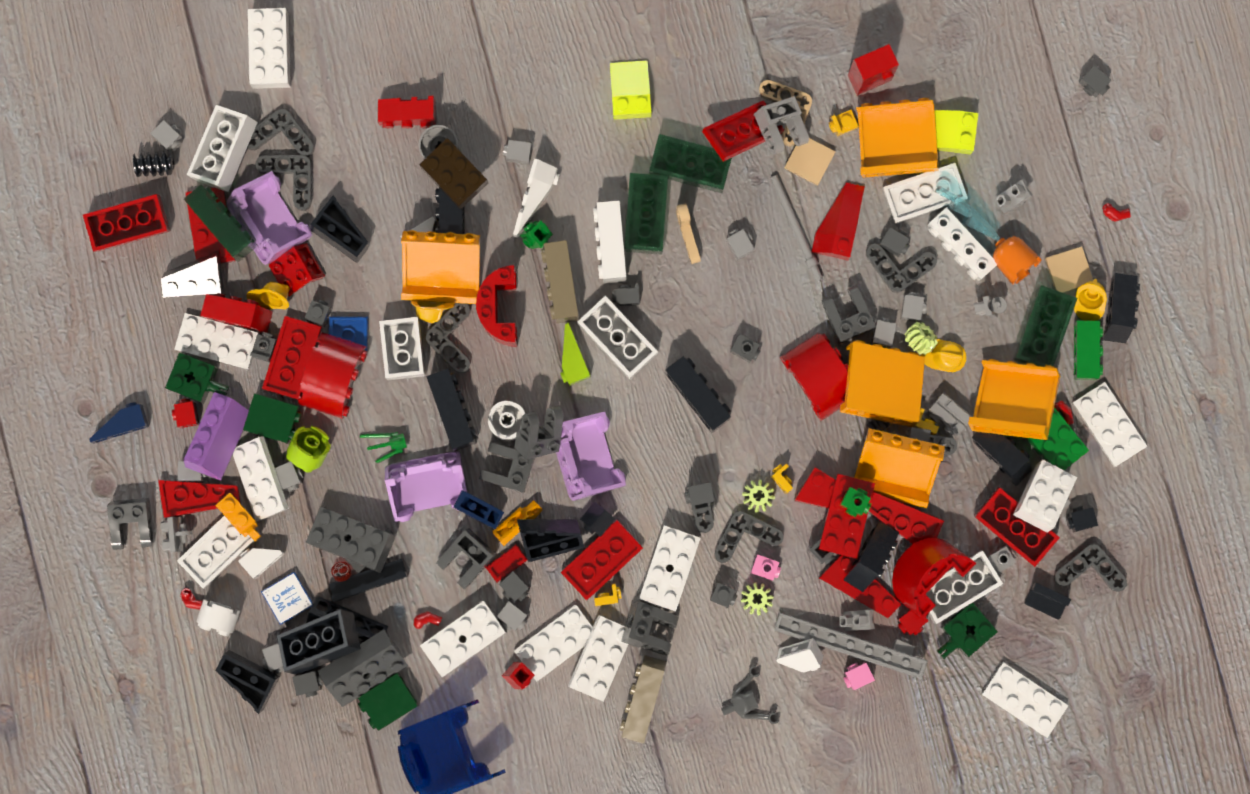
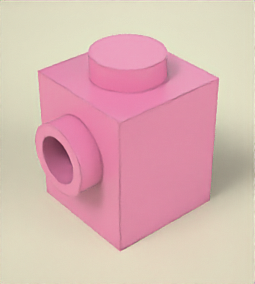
M757 555L751 574L773 581L774 577L778 578L781 567L778 566L779 562Z
M854 663L847 667L848 671L844 672L846 677L843 680L847 688L851 687L852 690L875 681L867 663L860 665Z

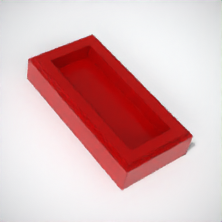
M515 545L485 568L496 583H498L528 561V559L519 547Z

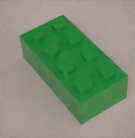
M1055 408L1048 440L1025 438L1042 460L1064 471L1089 451Z

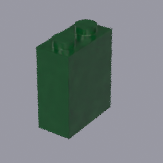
M254 393L243 430L290 444L296 432L294 430L296 422L299 423L302 417L301 408Z
M400 673L395 674L358 697L360 702L357 703L363 713L367 712L370 717L368 719L370 726L378 731L419 706Z

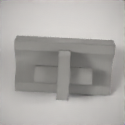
M1022 179L997 196L995 200L1003 213L1008 214L1019 205H1023L1033 195L1028 189L1025 179Z
M985 296L982 302L974 303L975 313L979 316L998 317L997 314L1003 313L1007 309V302L1002 297L993 298Z
M168 517L166 521L160 523L162 532H169V539L163 540L162 548L170 552H184V543H187V536L192 535V531H186V524L182 523V517Z
M873 610L845 611L844 616L839 617L840 627H845V631L875 629L873 624L874 618L872 617Z

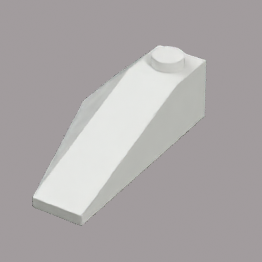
M534 158L527 182V187L529 188L524 193L523 208L519 211L513 233L516 238L519 237L523 227L532 219L549 195L553 185H557L560 174H557V168L539 159Z

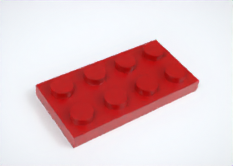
M764 100L703 129L702 133L723 162L766 142L754 116L755 112L767 105ZM782 125L777 126L780 134H782L785 129Z
M214 187L185 192L196 260L219 250L221 264L235 262L225 191Z
M284 316L262 386L263 390L298 400L302 393L299 390L311 351L317 345L316 341L321 333V326Z
M837 474L819 549L857 559L868 512L867 514L863 513L862 516L857 515L853 517L845 512L847 509L840 506V503L849 487L855 490L860 488L868 492L867 496L872 499L875 483ZM854 500L855 505L859 506V500Z
M616 520L601 537L599 536L560 573L587 601L636 556L643 547Z

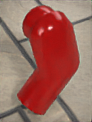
M1062 400L1055 402L1054 408L1058 412H1062L1063 419L1067 424H1074L1071 408Z
M189 588L182 589L180 597L187 608L200 610L203 601L196 600Z
M426 611L416 615L413 625L417 629H421L423 625L429 622L439 626L442 617Z

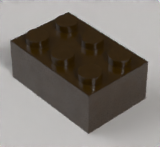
M448 138L419 164L421 169L460 210L489 184L482 173Z

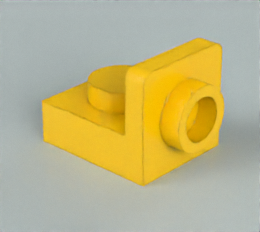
M852 110L831 116V122L828 123L831 132H835L837 137L859 127Z
M920 408L919 423L914 425L913 428L931 430L930 434L936 435L939 426H936V422L932 420H921L925 409Z
M787 463L784 466L779 464L772 470L774 475L771 476L785 494L793 489L791 486L793 483L788 476L781 475L789 467Z
M616 583L612 584L613 596H610L609 593L598 594V598H594L595 606L618 603V599H622L620 587L616 588Z

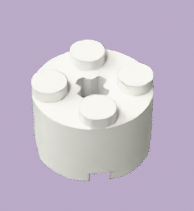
M501 401L494 405L489 413V428L499 439L505 441L515 440L516 433L520 431L522 416L526 413L515 402ZM504 417L513 418L511 425L503 424L505 421Z
M203 599L196 619L199 628L207 631L213 628L216 629L218 634L229 637L230 633L234 632L240 610L235 609V612H233L234 610L230 606L210 601L207 604L208 601Z

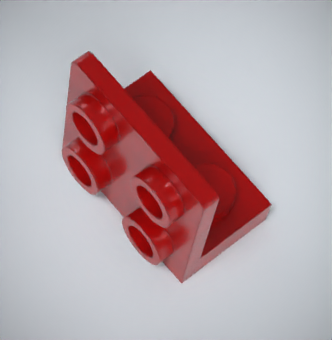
M307 243L292 247L269 264L277 282L289 286L288 297L308 283L325 277Z

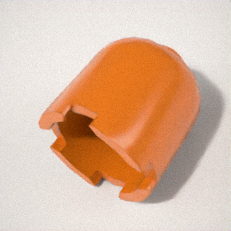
M1015 236L1009 237L1006 240L1004 238L1000 239L995 244L997 248L992 256L997 267L1012 285L1018 284L1030 274L1028 270L1033 265L1037 267L1042 261L1021 238Z

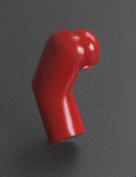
M1106 203L1102 207L1103 214L1111 221L1116 222L1131 217L1129 209L1118 211L1110 203Z

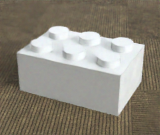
M411 317L379 321L385 378L387 380L426 376L419 318Z
M1041 460L1036 464L1013 515L1048 533L1055 527L1077 477L1045 460Z

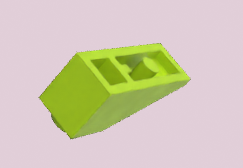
M567 323L565 324L563 372H560L563 382H568L569 386L591 377L571 327Z

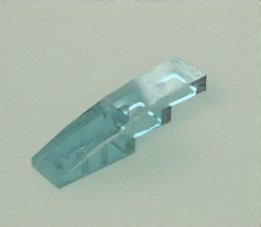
M937 186L935 193L951 200L948 208L964 216L962 224L999 241L1000 237L973 207L957 195L941 186Z

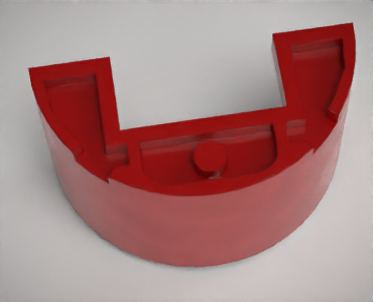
M514 265L495 270L482 282L477 293L476 310L483 328L495 341L506 346L517 347V327H515V323H498L497 291L516 290V269Z
M322 332L316 341L319 343L318 347H313L299 390L303 394L302 397L299 396L298 404L343 419L344 416H348L350 410L347 399H350L352 396L353 388H351L353 380L356 381L359 374L357 366L361 365V362H365L368 351H365L366 346Z
M824 333L815 334L779 357L788 372L793 374L811 402L810 406L820 421L840 410V405L845 402L848 365L842 363L840 360L842 356L836 347H831L830 341Z
M927 538L912 544L897 560L892 577L893 591L903 605L921 619H924L936 606L926 593L951 567L964 577L976 562L943 539Z

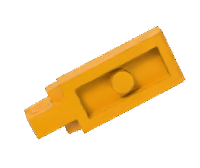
M231 493L215 505L244 537L249 535L254 541L261 537L255 529L258 526L256 520Z
M533 500L526 507H519L492 533L505 546L520 532L517 519H535L543 509Z

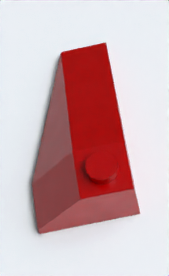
M846 182L815 233L812 253L843 260L850 259L865 186Z

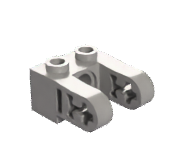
M795 96L763 106L754 113L768 149L772 154L784 151V142L777 126L785 123L796 146L809 142L807 130L800 116L802 112Z

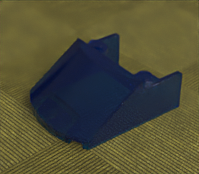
M478 699L398 731V735L400 734L398 753L401 766L415 793L453 794L506 773L505 769L491 774L485 763H475L462 727L468 723L469 719L466 708L478 704Z

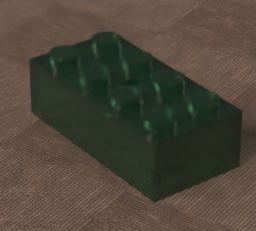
M659 134L649 175L723 194L732 158L723 162L714 148ZM689 162L694 163V167L690 168L687 166V164Z
M630 173L624 252L662 255L668 176ZM644 212H648L650 217L644 218L642 215Z
M202 184L184 198L185 202L237 262H240L255 249L253 245L254 239L246 230L243 232L240 230L242 225L233 215L231 217L228 216L230 211L221 201L218 203L215 201L218 197L208 186L204 188Z
M1042 285L1038 287L1013 360L1024 364L1032 363L1040 367H1045L1046 365L1054 366L1078 298ZM1042 326L1047 328L1046 333L1041 330Z

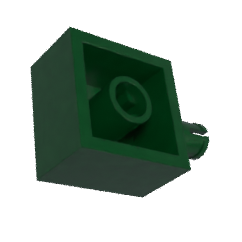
M180 352L165 386L166 389L203 404L209 392H216L226 396L227 393L220 389L229 391L228 385L214 381L218 371L217 367ZM189 375H193L195 377V380L190 381L188 379Z
M972 602L962 608L941 627L949 637V640L936 651L938 654L943 653L940 656L944 660L956 649L960 650L966 657H970L998 631ZM966 626H972V627H973V628H972V632H973L972 634H971V633H967V634H966V631H967Z

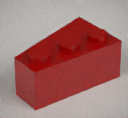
M434 95L428 96V99H418V97H411V100H401V98L378 99V124L382 128L387 129L394 128V126L409 129L413 128L414 125H420V128L427 129L432 125H436V101Z
M217 293L213 295L206 294L200 316L217 322L268 333L273 311L259 306V302L247 299V302H242V298L230 296V299L225 298L224 294Z
M813 468L794 501L829 509L835 479L819 469Z

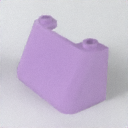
M272 171L234 189L227 200L229 212L264 265L275 261L289 249L302 244L312 236L310 227L303 222L297 224L278 194L281 182Z
M605 412L563 422L560 448L556 454L567 493L572 501L626 486L624 472L620 469H614L604 432L610 426Z
M456 451L393 463L385 467V484L395 522L409 521L415 511L449 504L453 508L461 490L468 493L461 455Z

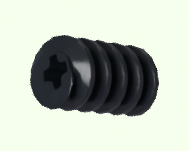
M163 151L161 157H159L157 152H155L154 157H151L150 152H148L146 158H144L142 153L139 154V158H136L134 153L133 168L136 176L140 177L142 173L145 177H148L149 173L152 176H156L157 171L160 176H163L165 172L167 175H171L174 170L173 151H170L169 157H167L165 151Z

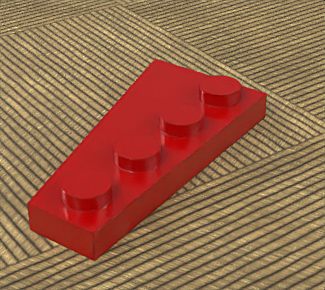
M158 480L164 518L218 509L215 505L229 493L241 504L238 486Z
M873 491L872 505L869 512L899 532L909 542L914 544L923 539L938 537L944 520Z
M841 555L819 577L822 581L886 618H889L901 605L876 579L864 592L844 581L845 576L854 567L852 565L855 560L854 558Z

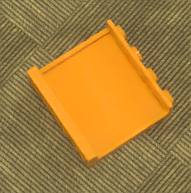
M919 98L917 102L900 100L896 104L885 101L880 102V105L872 106V103L861 104V107H856L859 123L860 171L862 178L939 171L933 100L929 98Z
M403 231L401 238L403 273L401 300L476 304L477 293L480 288V235L472 233L455 234L453 232Z
M860 340L850 343L846 347V350H850L845 402L840 405V412L913 427L919 423L925 357L919 356L916 352L905 353L897 348H883L879 344L868 345Z
M995 359L982 360L981 363L984 368L973 417H969L968 422L971 430L1048 440L1061 377L1058 369L1050 365L1040 367L1032 363L1022 365L1013 361L1004 363Z
M869 428L854 478L875 483L874 492L893 500L927 508L940 462L944 458L945 446Z

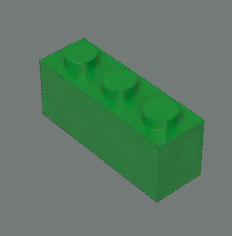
M1100 321L1074 322V380H1098L1100 375H1103V364H1100V356H1103V345H1100V337H1103V326H1100Z

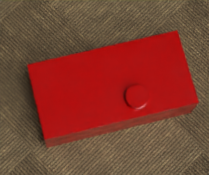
M890 44L853 60L848 78L857 96L892 81L899 63Z
M159 194L83 214L93 252H99L170 232Z
M998 487L974 517L1036 567L1060 537L1052 530L1047 533L1014 516L1013 513L1018 502Z

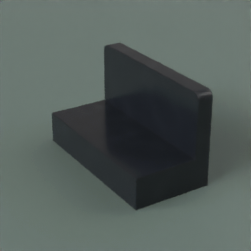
M1033 583L1024 604L1059 620L1065 607L1069 606L1071 599L1038 583Z

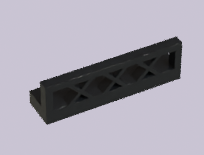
M403 559L384 564L381 573L370 569L329 583L333 595L331 596L332 601L337 602L407 578L408 574Z
M319 596L311 607L306 623L339 609L352 612L355 621H361L363 626H356L360 644L376 635L370 629L377 628L385 631L388 629V626ZM318 604L326 606L328 610L321 611L316 608Z

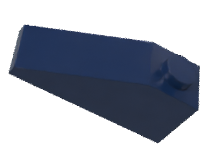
M137 402L126 404V408L119 410L89 438L90 443L95 444L148 428L149 425L143 405L137 404Z
M461 490L453 507L494 529L497 528L504 514L500 509Z

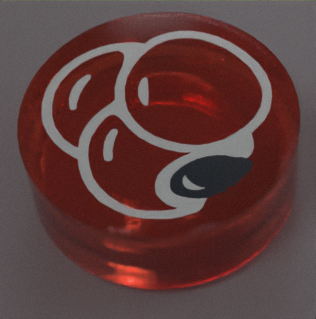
M338 562L333 565L331 574L336 581L342 582L351 576V568L346 562Z

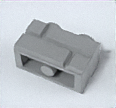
M942 393L928 410L930 413L929 417L936 423L940 421L945 426L943 429L951 436L953 434L959 435L968 424L969 417H973L945 393Z

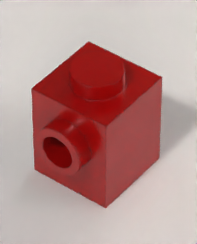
M190 399L178 400L179 404H174V409H172V417L177 422V427L186 428L199 425L196 402L190 401Z
M909 610L897 619L899 622L897 626L903 634L907 632L908 635L912 633L917 635L924 630L922 626L928 622V619L926 617L921 619Z
M513 662L502 675L514 689L520 690L525 689L535 676L522 662Z

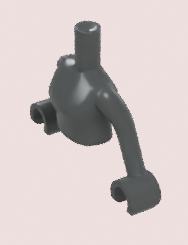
M751 666L748 676L732 693V704L721 708L723 715L735 711L743 719L769 720L771 724H777L779 720L772 722L770 719L772 715L776 714L775 712L770 714L749 713L759 708L752 690L741 693L754 677L760 675V673L753 675L751 670L757 666Z

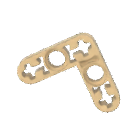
M765 80L760 84V95L774 102L782 100L780 98L782 91H788L791 97L797 94L796 99L799 100L806 98V102L809 104H805L804 107L800 106L801 103L797 101L802 112L800 116L805 124L812 105V98L809 94L771 80ZM767 85H770V89L773 91H776V87L780 88L777 92V98L773 97L775 94L774 92L769 91L768 94L764 93L765 90L763 89V87H767ZM785 126L782 140L786 146H794L793 139L791 142H788V138L785 137V135L790 134L787 126Z
M686 203L676 206V216L691 264L701 262L690 226L691 218Z

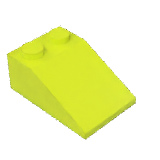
M648 62L610 63L613 119L651 117Z
M935 110L937 150L971 155L974 151L978 113Z

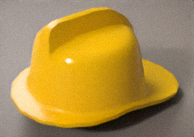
M1097 279L1086 282L1077 289L1074 311L1081 320L1097 321L1104 314L1107 295L1105 288L1097 282Z
M269 282L262 289L250 290L246 297L249 300L259 302L258 305L266 309H287L289 307V302L287 301L289 286Z
M411 300V304L416 309V316L428 323L438 322L441 319L443 310L455 306L454 303Z
M936 339L938 342L936 347L926 355L921 354V356L925 357L924 364L935 370L957 372L966 363L964 348L951 341Z

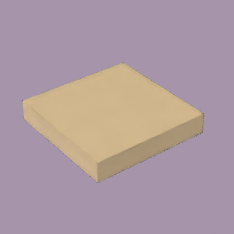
M809 138L807 144L795 146L784 169L818 186L835 151Z
M1082 247L1045 258L1057 295L1077 289L1086 282L1093 281Z

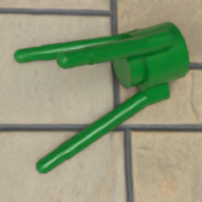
M403 433L360 434L359 436L360 438H389V442L367 447V450L391 446L392 450L395 449L377 459L376 463L402 453V449L407 448Z

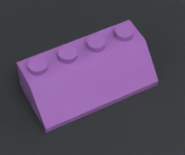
M214 392L185 455V467L222 480L242 435L249 410L232 398Z

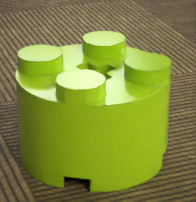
M314 426L298 428L287 448L286 458L305 472L310 473L322 466L331 448L328 435L323 430Z

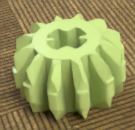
M923 322L912 324L905 333V341L909 343L908 346L913 348V351H917L918 354L926 355L930 353L938 343L936 340L938 337L934 334V330H931Z
M762 480L758 481V486H756L754 481H751L753 488L746 485L745 489L749 493H742V496L749 497L743 503L751 502L748 506L749 510L755 505V512H759V506H761L763 511H766L764 504L771 507L772 503L768 499H775V496H769V493H772L774 489L766 490L769 486L768 482L762 487ZM758 491H761V494L764 495V498H761L760 501H756V498L753 497V494H756Z
M756 582L753 583L754 590L747 585L746 588L749 593L745 591L741 593L747 596V599H741V602H748L743 607L744 610L751 606L750 614H753L754 609H757V615H761L760 608L767 613L768 610L765 604L770 607L773 605L767 602V599L774 598L773 595H766L771 589L768 588L762 591L765 587L763 583L760 585V589H758ZM755 593H757V596L759 594L762 596L760 604L752 602Z

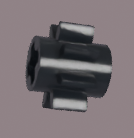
M868 418L870 422L867 426L870 429L883 431L890 426L888 422Z

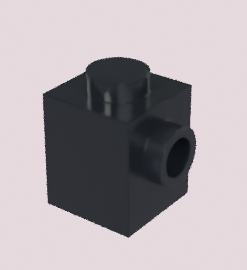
M594 502L580 520L586 524L584 528L591 534L595 532L601 537L614 522L615 518Z
M1083 506L1073 508V513H1069L1068 518H1066L1069 530L1072 529V532L1098 526L1093 507L1084 509Z

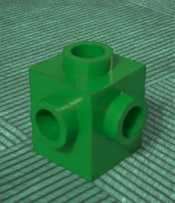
M541 220L528 222L523 227L524 231L520 234L523 243L531 249L543 248L544 244L548 243L549 238L553 235L547 225Z
M849 487L840 506L847 509L846 513L856 517L857 515L862 516L863 513L867 514L872 504L869 503L871 498L867 496L868 492L860 488L855 490ZM855 499L859 500V506L855 505Z

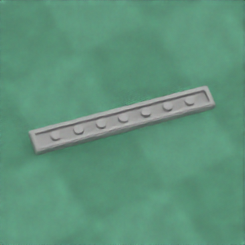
M781 612L774 631L804 641L814 638L819 646L920 679L923 678L928 660Z

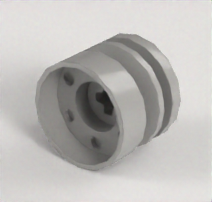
M431 126L421 134L419 139L421 156L425 159L447 138L461 152L459 137L446 126Z

